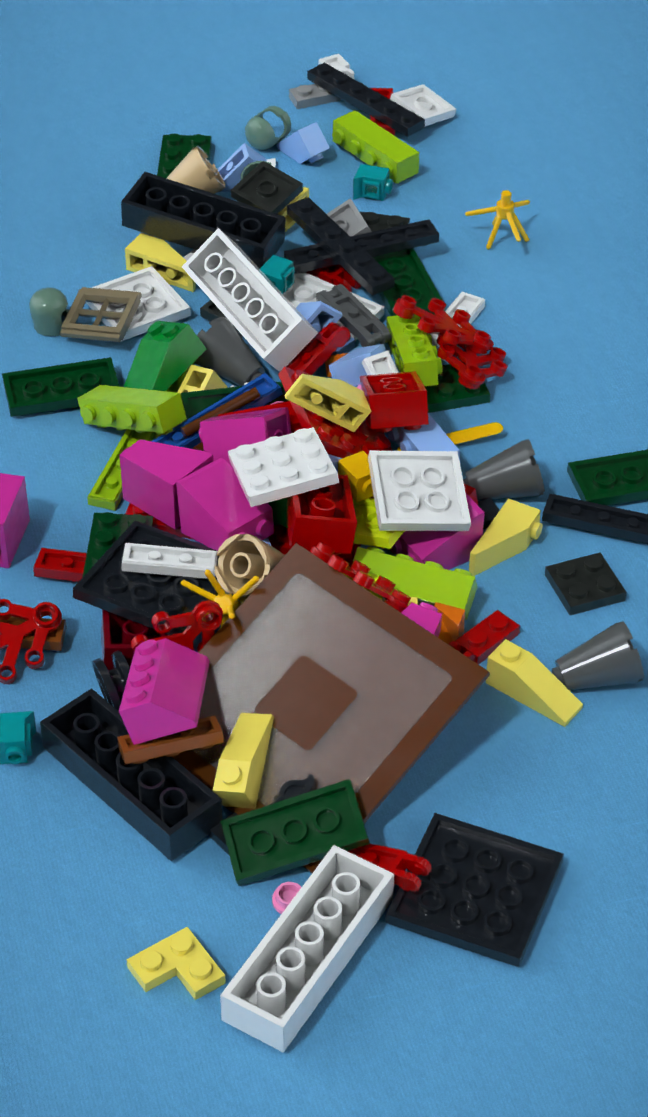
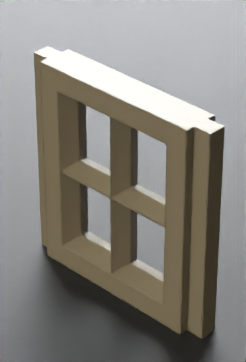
M82 287L79 289L61 326V337L121 342L140 305L141 292ZM86 302L103 303L100 311L83 309ZM109 304L126 305L123 313L106 311ZM79 316L96 317L93 325L76 324ZM102 318L119 320L116 327L99 326Z

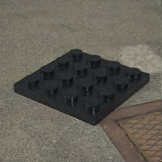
M135 520L73 588V598L154 629L151 619L157 612L164 611L169 616L192 612L197 604L209 600L182 586V580H186L216 596L218 593L210 581L205 578L122 571L125 543L217 550ZM166 620L160 621L158 625L164 624ZM188 626L171 628L165 634L182 633Z
M434 813L415 853L418 857L421 856L427 859L432 865V870L426 876L417 875L422 883L418 891L412 892L410 890H403L400 887L398 888L386 913V923L519 967L563 863L564 854Z

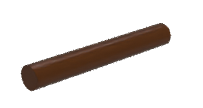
M254 387L181 427L180 430L183 436L187 438L198 432L200 421L216 417L219 414L234 412L260 397L259 391Z

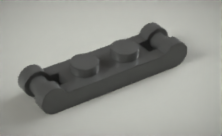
M342 284L333 286L332 290L328 292L323 290L316 294L317 301H321L342 312L343 316L339 321L360 341L362 347L378 343L385 344L391 341L389 329Z

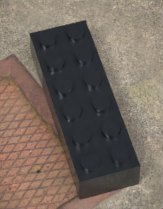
M144 172L121 201L122 226L194 250H198L219 228L243 250L259 269L277 253L285 241L286 217L148 172Z
M92 688L40 721L43 748L170 861H173L208 836L210 829L221 822L222 799L172 756L152 758L141 764L124 763L117 737L128 735L129 733L119 711Z

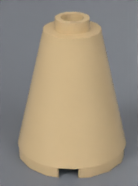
M199 146L193 148L167 177V179L213 194L226 188V184L218 169L206 159L208 155Z
M235 534L226 539L218 549L217 556H219L218 566H215V575L221 587L227 593L233 595L254 576H258L259 581L242 596L246 597L255 590L285 554L256 536Z

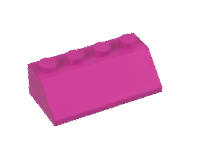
M166 638L158 641L147 640L135 648L119 708L121 718L134 745L197 727L210 663L207 656Z

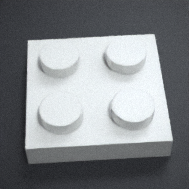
M424 84L392 93L390 100L424 118L425 126L452 118L456 112L455 107Z

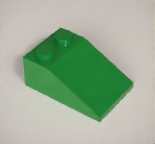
M157 321L148 328V333L141 339L124 387L166 391L204 353L206 347L189 324Z

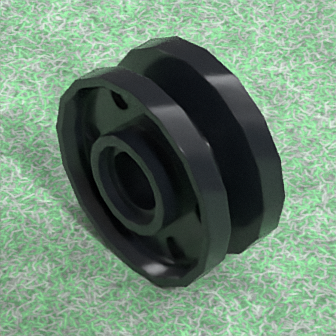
M120 650L111 654L113 668L108 670L101 658L92 661L94 673L104 699L118 711L130 667Z

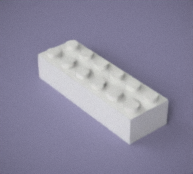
M219 228L182 266L258 354L279 372L318 334L316 329L243 250Z
M333 845L220 995L221 1020L284 1053L392 902L394 873Z

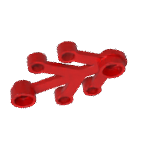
M402 295L394 305L393 312L404 319H412L414 314L421 317L417 325L420 330L426 333H444L443 340L451 345L467 344L470 350L478 354H486L494 345L488 333L476 330L469 323L471 318L469 313L457 309L453 318H451L444 311L446 303L438 298H432L428 305V309L434 314L417 307L416 300L407 295Z
M439 333L436 340L437 344L440 345L437 356L447 361L459 371L458 381L463 386L470 389H478L485 382L486 378L504 376L507 365L503 362L506 356L504 350L492 347L489 354L477 356L476 352L467 347V344H458L465 349L464 352L457 345L445 342L442 338L444 333ZM491 364L489 368H482V369H481V368L478 367V366H483V365Z
M320 541L310 549L309 552L326 562L333 569L353 578V581L360 586L385 597L384 602L399 612L404 611L410 605L411 597L394 589L396 584L381 575L375 582V579L368 575L371 568L365 564L354 560L351 567H349V563L346 560L333 554L335 552L333 548Z
M0 599V607L6 606L9 608L5 613L0 612V620H8L12 616L27 620L20 625L0 622V650L7 647L3 663L0 665V682L2 684H11L16 680L15 666L24 637L35 632L32 647L25 653V662L31 669H39L43 666V650L48 633L55 631L62 622V613L55 604L42 602L35 608L13 604L7 599ZM43 616L52 617L48 622L41 621ZM32 655L40 656V659L36 662L29 660ZM5 670L13 672L9 677H3L1 674Z
M207 600L197 604L193 611L169 616L167 612H157L151 619V623L157 633L164 634L169 632L171 628L188 627L182 633L149 639L146 635H137L131 640V648L135 652V648L144 641H158L166 638L194 650L193 640L201 632L202 642L197 648L199 653L215 635V630L221 625L223 618L222 608L217 602ZM166 620L164 624L158 625L160 621Z

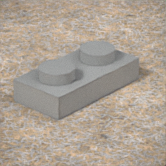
M316 84L300 85L297 88L289 89V98L296 109L341 101V98Z

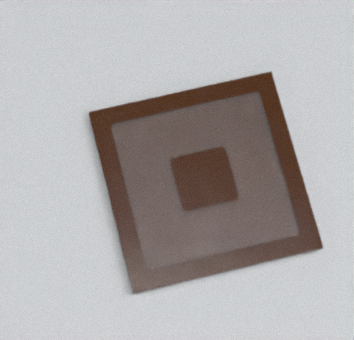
M295 543L235 611L234 619L229 618L199 651L200 654L207 656L210 661L199 719L216 716L223 731L224 743L215 744L208 749L197 748L184 751L172 757L209 789L213 790L219 758L240 714H272L274 720L256 809L274 801L273 797L280 794V788L289 780H305L309 774H313L316 780V790L351 779L365 824L490 676V672ZM225 807L230 812H235L238 815L255 810L250 808ZM322 860L303 865L302 867L312 874Z

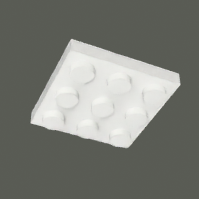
M152 266L92 287L141 292L140 305L124 339L121 341L148 332V328L157 321L177 322L191 316L190 306ZM86 302L92 310L100 311L103 303ZM109 304L106 311L123 313L126 305ZM102 318L101 320L109 327H116L119 322L118 319Z
M314 427L299 429L294 433L280 437H269L265 441L250 445L244 444L236 449L228 450L230 463L250 507L339 483L338 472Z
M369 451L368 464L379 531H469L471 519L458 451Z

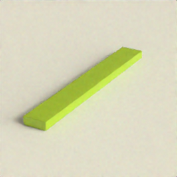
M189 368L166 390L167 392H178ZM126 430L87 497L88 505L116 510L123 498L120 454L140 439L153 441L156 439V432L138 433L136 430Z

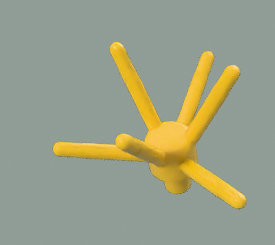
M504 190L501 192V200L497 202V206L467 211L465 215L473 216L496 212L492 222L494 227L486 245L488 250L491 249L502 219L508 220L517 242L521 241L519 232L524 241L528 242L529 237L517 218L514 208L530 204L529 200L513 202L511 200L512 193Z
M205 570L204 573L218 593L217 596L186 580H182L181 585L220 605L223 611L222 627L229 618L234 619L235 611L241 605L238 599L259 581L258 576H254L234 595L225 593L210 570Z

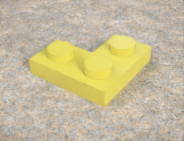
M188 927L126 959L127 968L145 992L177 976L194 1000H197L226 984L225 974Z

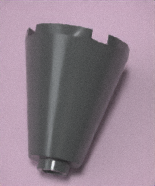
M219 317L209 323L212 327L207 332L202 329L197 334L206 350L194 362L195 364L214 370L219 376L238 386H244V383H249L264 374L263 366L227 318Z
M529 439L520 441L465 472L466 478L463 479L464 484L476 489L477 500L535 497L543 495L545 492L539 465L536 464L535 453Z
M623 621L613 624L555 660L556 667L551 669L552 674L568 690L632 684L643 681L644 678L643 666L638 650L633 648L630 641L633 637Z

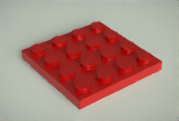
M284 366L279 372L278 376L286 392L301 374H305L303 371H294ZM291 402L302 429L314 427L327 454L345 458L364 451L367 455H369L370 450L393 451L390 446L391 442L384 432H376L375 429H371L367 418L355 432H352Z

